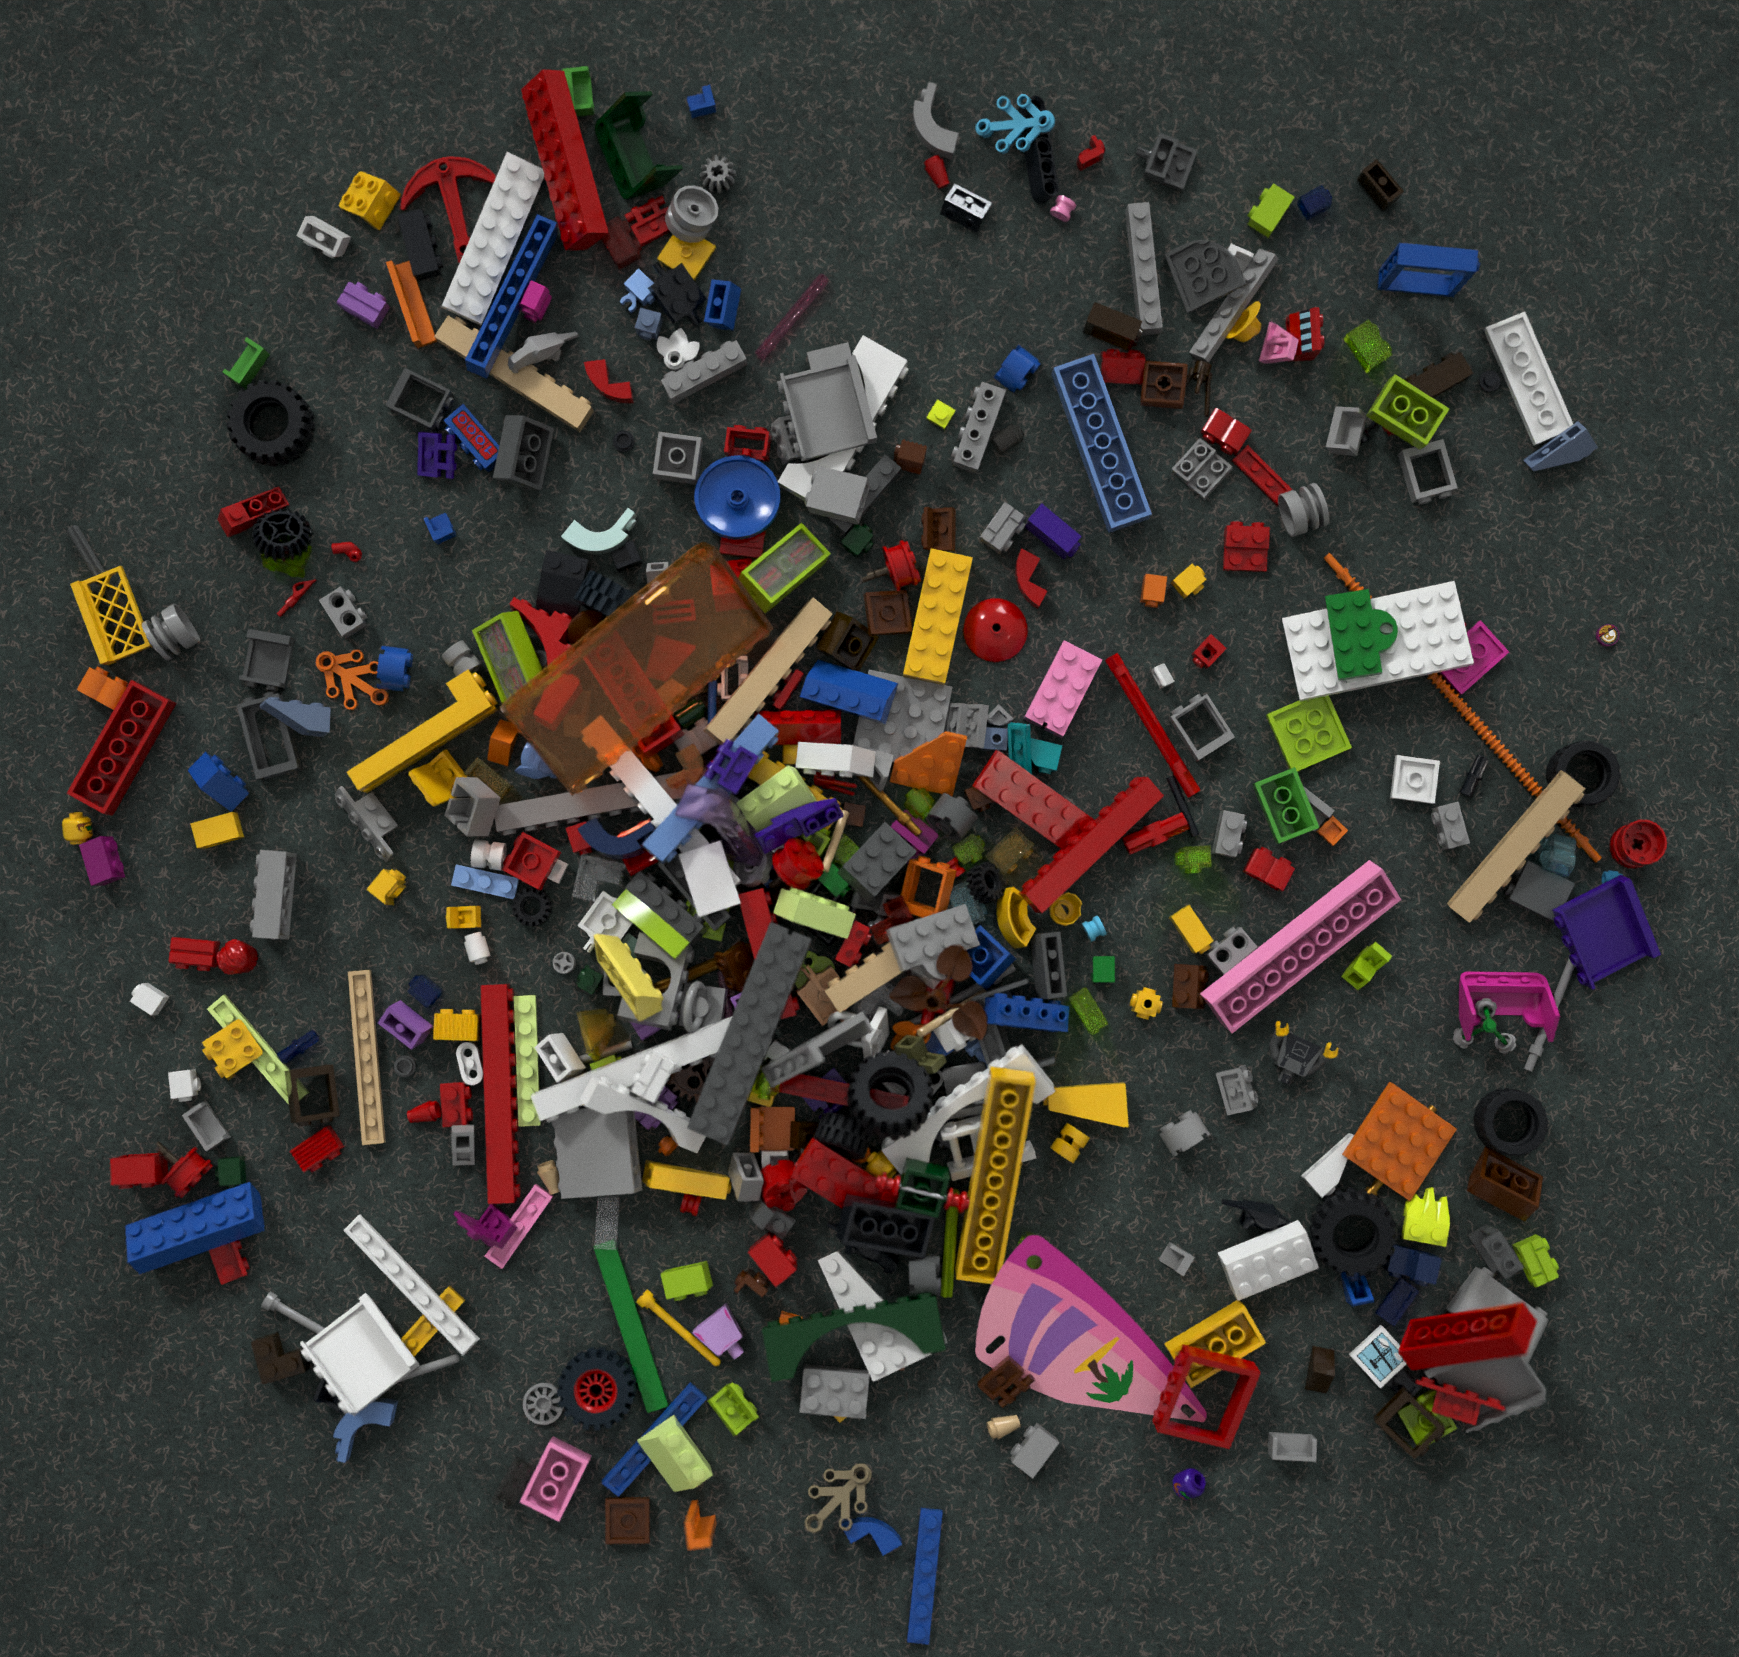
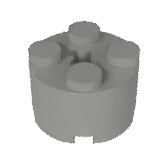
M1187 1111L1178 1117L1180 1121L1175 1125L1173 1122H1170L1160 1128L1162 1133L1159 1135L1173 1157L1178 1155L1177 1150L1184 1152L1204 1139L1202 1137L1203 1134L1205 1137L1210 1135L1197 1112Z

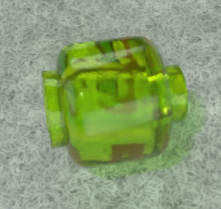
M914 787L905 795L907 799L904 802V807L914 819L921 818L923 820L935 805L934 798L925 788L916 790Z
M760 1069L752 1092L758 1094L757 1098L770 1100L771 1096L779 1093L780 1084L771 1088Z

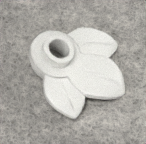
M679 328L669 339L659 336L657 350L664 357L665 365L669 369L678 370L682 368L686 361L693 360L697 356L699 342H688L685 332L682 328ZM673 356H677L679 360L678 362L673 363L671 362V358Z

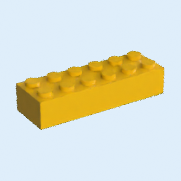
M930 549L903 677L945 685L973 557Z

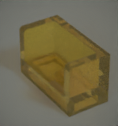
M478 757L464 772V775L467 777H478L500 797L499 803L514 787Z

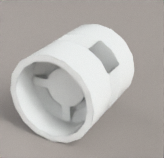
M475 839L471 852V867L485 868L489 866V869L502 871L507 852L506 843L493 842L490 845L488 841Z

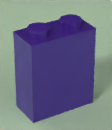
M1042 503L1027 520L1025 528L1063 560L1067 556L1071 558L1081 545L1079 540L1082 536Z

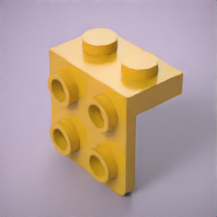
M360 171L353 178L350 187L343 195L339 207L342 210L360 216L372 227L380 230L401 194L385 180Z
M447 749L439 753L430 763L412 769L409 772L412 782L423 793L426 801L434 807L448 802L449 798H456L451 795L456 777H467Z
M240 1019L235 1020L202 1042L205 1046L202 1051L208 1060L213 1059L217 1064L214 1068L221 1078L225 1076L228 1080L236 1076V1072L263 1054L262 1049Z

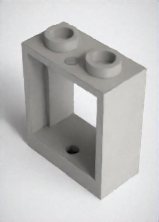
M1443 439L1430 442L1421 450L1412 447L1402 450L1398 454L1412 503L1418 502L1419 505L1431 502V498L1439 496V499H1444L1452 496L1451 492L1458 488ZM1438 453L1447 486L1420 493L1411 459Z
M1200 693L1189 700L1191 704L1183 708L1180 705L1172 710V716L1168 718L1195 761L1200 760L1235 738L1208 694L1201 697ZM1203 704L1222 735L1197 751L1177 719Z

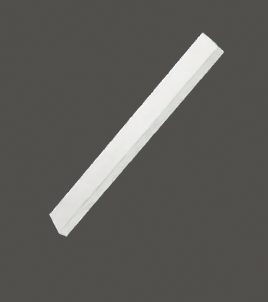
M358 1215L343 1230L462 1356L478 1342L479 1337L361 1215Z

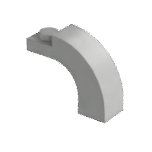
M928 82L927 89L922 90L920 101L915 100L914 129L921 143L929 151L940 157L953 160L959 133L943 129L934 122L931 108L937 84Z

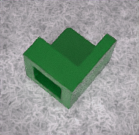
M1115 956L1093 957L1091 982H1115Z

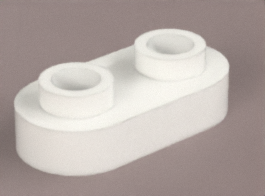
M472 1042L462 1043L456 1050L461 1077L466 1084L476 1085L484 1078L480 1052L476 1044ZM466 1049H470L472 1051V1055L470 1057H467L465 1055ZM471 1070H475L477 1072V1076L475 1078H472L470 1076Z

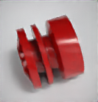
M1637 820L1618 828L1613 833L1609 842L1610 852L1613 859L1619 865L1628 869H1637L1658 861L1664 855L1667 848V837L1657 823L1650 820ZM1634 842L1637 843V846L1635 847V849H1633V847H1632V845L1634 844Z

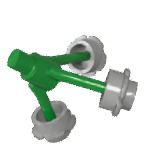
M1483 998L1475 1004L1476 1014L1485 1019V1021L1481 1023V1027L1472 1031L1470 1041L1465 1040L1462 1028H1457L1453 1032L1454 1043L1464 1049L1473 1042L1474 1035L1481 1032H1492L1496 1036L1495 1047L1499 1049L1500 1053L1507 1054L1516 1047V1038L1512 1034H1500L1497 1031L1496 1023L1491 1019L1495 1014L1497 1005L1489 998Z

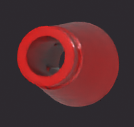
M935 155L924 162L925 171L938 189L950 184L944 160L939 155Z
M432 1100L407 1111V1118L410 1123L436 1121L437 1118L441 1117L439 1103Z

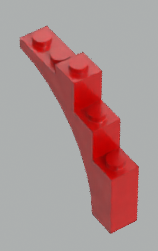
M514 597L509 603L512 612L518 611L521 619L534 630L542 642L547 656L546 686L533 715L537 723L555 732L583 691L581 681L576 676L570 674L579 661L576 648L566 643L568 641L567 629L572 618L566 613L560 614L557 611H554L550 617L544 610L540 609L538 611L533 608L528 601L524 599L520 601Z

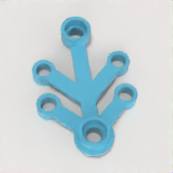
M1021 94L1017 98L1018 106L1022 109H1027L1034 117L1025 119L1011 105V101L1007 97L1001 96L997 100V107L1002 111H1006L1014 120L991 122L988 119H981L976 124V132L981 137L988 138L994 131L1012 130L1005 139L997 141V151L1002 154L1007 153L1010 150V146L1017 139V149L1021 152H1026L1029 150L1030 144L1041 132L1046 133L1053 129L1055 125L1054 115L1047 110L1039 111L1026 94ZM1027 98V102L1021 105L1022 100ZM1006 100V105L1001 107V103ZM1043 118H1047L1045 124H1041ZM986 124V128L981 130V126ZM1026 128H1032L1026 137L1018 138ZM1026 141V145L1020 148V144ZM1005 143V148L1000 150V146Z

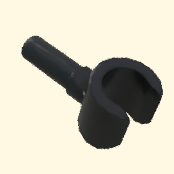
M1373 421L1368 427L1364 428L1360 445L1371 439L1368 432L1378 423Z

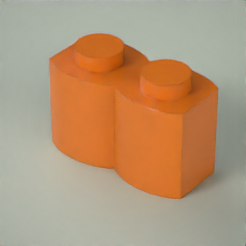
M98 666L96 669L89 667L77 690L114 710L127 688L128 682L117 676L115 680L108 676L109 672Z

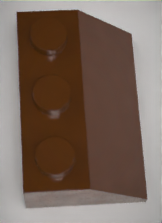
M1485 1146L1469 1177L1467 1192L1525 1222L1539 1208L1543 1176Z

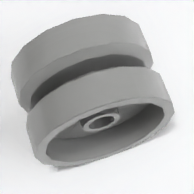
M692 185L678 189L666 211L665 222L667 228L681 241L694 243L705 239L718 216L717 202L711 193L701 187Z

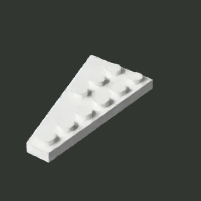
M836 1251L818 1260L839 1308L850 1311L853 1310V1306L866 1304L867 1308L875 1306L874 1302L884 1300L862 1278L840 1251ZM874 1323L847 1325L873 1382L933 1354H923L912 1340L890 1327Z

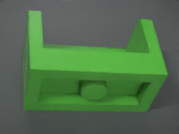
M585 66L562 69L565 72L576 116L594 115L589 68Z
M246 337L244 341L248 346L230 372L226 369L222 372L244 389H247V385L251 383L270 355L264 348Z

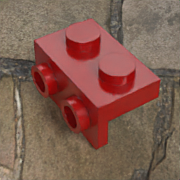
M1107 349V352L1102 351L1101 374L1104 383H1143L1146 360L1143 353L1138 350H1129L1128 353L1120 352L1117 349Z

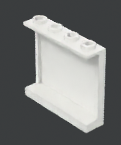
M367 1293L358 1298L360 1300L359 1303L307 1343L303 1341L300 1343L303 1347L301 1351L308 1362L312 1360L316 1365L313 1368L320 1379L324 1377L328 1382L326 1385L327 1390L333 1397L337 1395L341 1402L338 1405L345 1414L349 1412L353 1416L357 1415L419 1366L417 1360Z

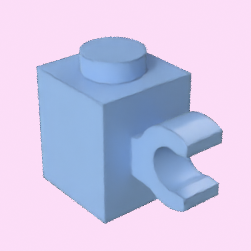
M639 268L624 283L625 289L629 293L620 300L622 306L626 302L632 303L628 308L630 313L636 310L637 300L643 306L647 303L652 304L656 300L648 289L654 282Z

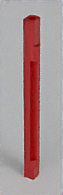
M1118 653L1112 655L1105 662L1121 685L1188 798L1200 791L1199 786L1180 758Z

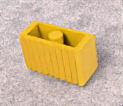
M440 1009V1013H434L433 1040H480L481 1014H475V1010H462V1014L453 1013V1009Z

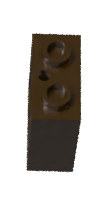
M1094 302L1083 333L1129 351L1132 346H1137L1144 329L1140 328L1141 320Z
M333 1064L285 1071L291 1123H298V1127L312 1125V1120L320 1119V1123L332 1122L333 1117L340 1116ZM326 1074L330 1112L301 1116L296 1078Z
M1404 1386L1374 1416L1375 1423L1414 1460L1418 1456H1424L1429 1450L1428 1446L1433 1440L1437 1442L1445 1433L1443 1431L1445 1429L1444 1423ZM1407 1401L1435 1426L1414 1448L1387 1424Z

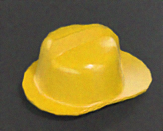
M1259 301L1252 303L1243 311L1226 338H1234L1240 342H1246L1259 334L1261 323L1256 318L1261 305Z

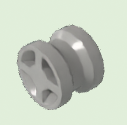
M568 952L558 953L553 959V967L559 973H569L576 966L575 957Z

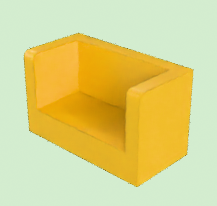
M236 812L190 823L197 849H206L244 838L239 816Z

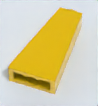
M1124 1082L1054 1087L1055 1092L1043 1100V1106L1047 1105L1049 1111L1120 1127H1129L1126 1083Z
M650 1160L645 1162L642 1182L649 1188L726 1200V1195L731 1191V1181H729L730 1178L726 1175Z

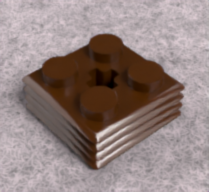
M1145 361L1141 405L1183 409L1188 365ZM1163 381H1167V385H1169L1166 389H1162L1160 386Z

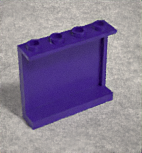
M1619 875L1553 909L1555 915L1553 918L1554 923L1562 932L1561 940L1563 944L1569 949L1571 954L1569 959L1578 971L1577 979L1581 985H1585L1592 990L1595 989L1594 982L1645 956L1655 958L1661 955L1630 878Z

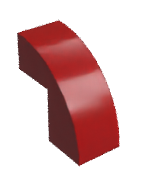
M605 359L584 362L587 375L598 392L616 402L634 403L630 381L610 384Z
M1021 548L1015 567L1017 585L1024 598L1038 609L1047 590L1033 584L1029 579L1040 558Z

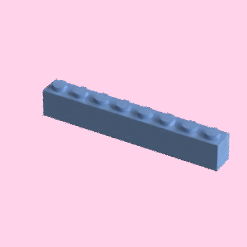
M758 714L734 741L730 750L736 752L739 746L744 747L759 756L755 763L757 765L764 757L762 752L767 747L771 749L779 740L777 738L779 731ZM725 757L720 767L726 769L731 759ZM715 774L712 780L703 776L642 844L643 848L660 863L664 864L666 861L670 863L677 855L675 850L680 845L685 846L692 838L691 832L695 828L699 830L707 821L705 817L709 812L713 814L720 807L721 803L719 801L724 795L728 797L731 794L730 791L717 784L721 777L720 775Z

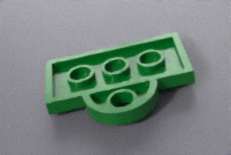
M1369 589L1325 596L1338 681L1382 674L1379 653L1392 647L1398 633L1397 623L1393 616L1386 611L1372 609ZM1385 624L1390 625L1393 629L1392 633L1388 635L1382 634L1380 631L1381 626Z

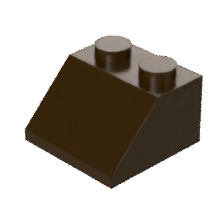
M837 611L816 649L843 666L859 672L879 636H869L867 627L853 617Z

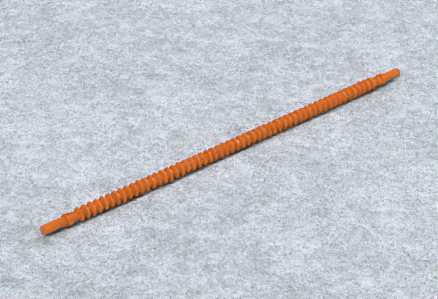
M1331 553L1323 558L1337 573L1336 577L1346 583L1345 587L1348 586L1350 588V592L1364 589L1363 586H1359L1360 582H1355L1356 578H1352L1348 573V569L1346 567L1343 568ZM1438 673L1428 674L1427 679H1432V684L1437 685L1436 689L1439 688L1441 690L1440 693L1445 694L1444 698H1449L1448 702L1453 703L1452 707H1457L1456 711L1462 713L1461 717L1465 716V721L1470 722L1469 726H1474L1473 730L1478 731L1477 735H1482L1481 739L1486 740L1485 744H1490V749L1495 750L1494 754H1499L1498 758L1503 759L1502 763H1507L1506 767L1511 768L1510 772H1515V777L1520 778L1519 782H1523V786L1528 787L1527 791H1532L1531 795H1535L1537 798L1543 792L1542 786L1538 787V782L1533 781L1534 777L1530 778V773L1525 772L1526 768H1521L1522 764L1517 763V758L1513 759V754L1508 753L1509 749H1504L1505 745L1500 744L1501 740H1496L1497 736L1491 734L1492 730L1488 731V726L1483 725L1484 721H1479L1480 717L1475 716L1476 712H1471L1472 708L1467 707V702L1463 703V698L1458 697L1459 693H1454L1455 689L1450 688L1451 684H1446L1447 680L1442 679L1443 675H1438ZM1566 816L1563 820H1558L1556 823L1561 824L1560 828H1565V833L1570 834L1569 838H1573L1576 846L1582 848L1595 863L1602 858L1589 844V839L1579 832V828H1575L1576 824H1571V819H1567Z

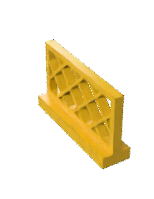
M118 566L84 581H76L70 584L100 664L109 666L120 659L152 647L142 628L143 619L123 566ZM117 573L121 579L118 588L109 584L112 575ZM95 582L103 584L98 595L92 593L90 584ZM107 586L116 590L112 602L103 598ZM120 593H124L128 597L125 607L116 604ZM101 600L110 604L106 616L101 614L98 609ZM115 606L124 610L120 621L110 618ZM128 612L133 614L136 619L133 628L124 624ZM109 620L118 624L114 635L107 633L106 626ZM122 626L131 630L127 641L118 638ZM135 633L142 635L144 644L139 646L131 644ZM116 640L125 644L122 653L117 655L113 649Z

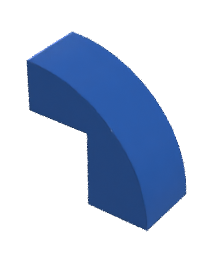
M875 1518L851 1519L853 1522L852 1528L849 1531H844L850 1543L871 1533L883 1556L902 1545L900 1535L890 1525ZM849 1520L843 1522L842 1527L847 1528L850 1524Z

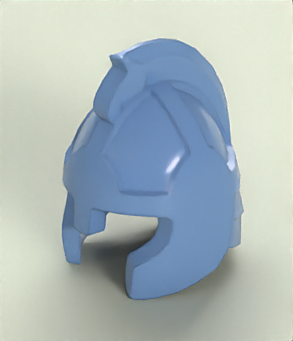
M527 741L520 759L522 765L516 768L514 772L535 780L548 776L551 778H562L564 775L562 762L546 747L532 741Z

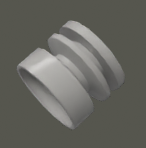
M1311 483L1307 487H1300L1299 495L1294 490L1279 494L1278 508L1284 526L1291 537L1306 533L1308 525L1311 529L1316 530L1319 526L1325 527L1329 524L1327 503L1320 487L1316 483Z
M174 603L161 611L164 621L154 615L151 617L152 623L149 620L142 623V628L149 643L167 661L173 659V653L175 655L181 653L178 643L184 648L189 649L200 642L199 635L182 609Z

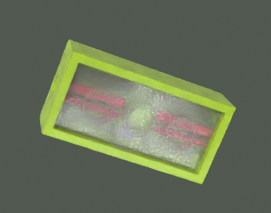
M801 523L744 569L736 583L766 614L821 568L831 553Z
M518 611L501 613L472 630L504 709L520 707L543 695L547 679Z

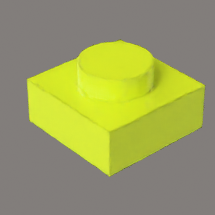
M937 399L926 419L945 430L956 410Z

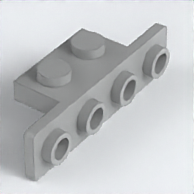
M339 787L334 795L337 804L346 810L350 821L359 827L363 838L374 847L376 855L385 862H388L394 853L382 837L398 827L397 823L373 792L354 802L344 787Z

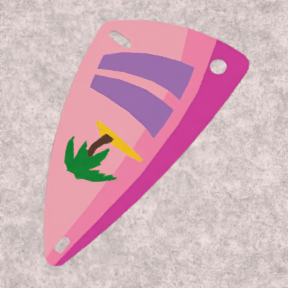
M1028 1236L1012 1252L995 1277L982 1307L975 1348L976 1356L981 1362L994 1368L1009 1355L1024 1369V1374L1021 1378L1031 1374L1035 1381L1030 1385V1388L1066 1403L1154 1415L1153 1412L1158 1407L1160 1394L1166 1387L1169 1372L1172 1371L1173 1365L1110 1295L1041 1236ZM1032 1255H1037L1041 1258L1042 1265L1038 1269H1030L1027 1266V1259ZM998 1336L1005 1337V1342L993 1353L989 1354L986 1352V1347ZM1184 1382L1170 1418L1204 1422L1207 1417L1206 1411L1186 1382ZM1187 1404L1196 1413L1189 1418L1181 1410V1406Z

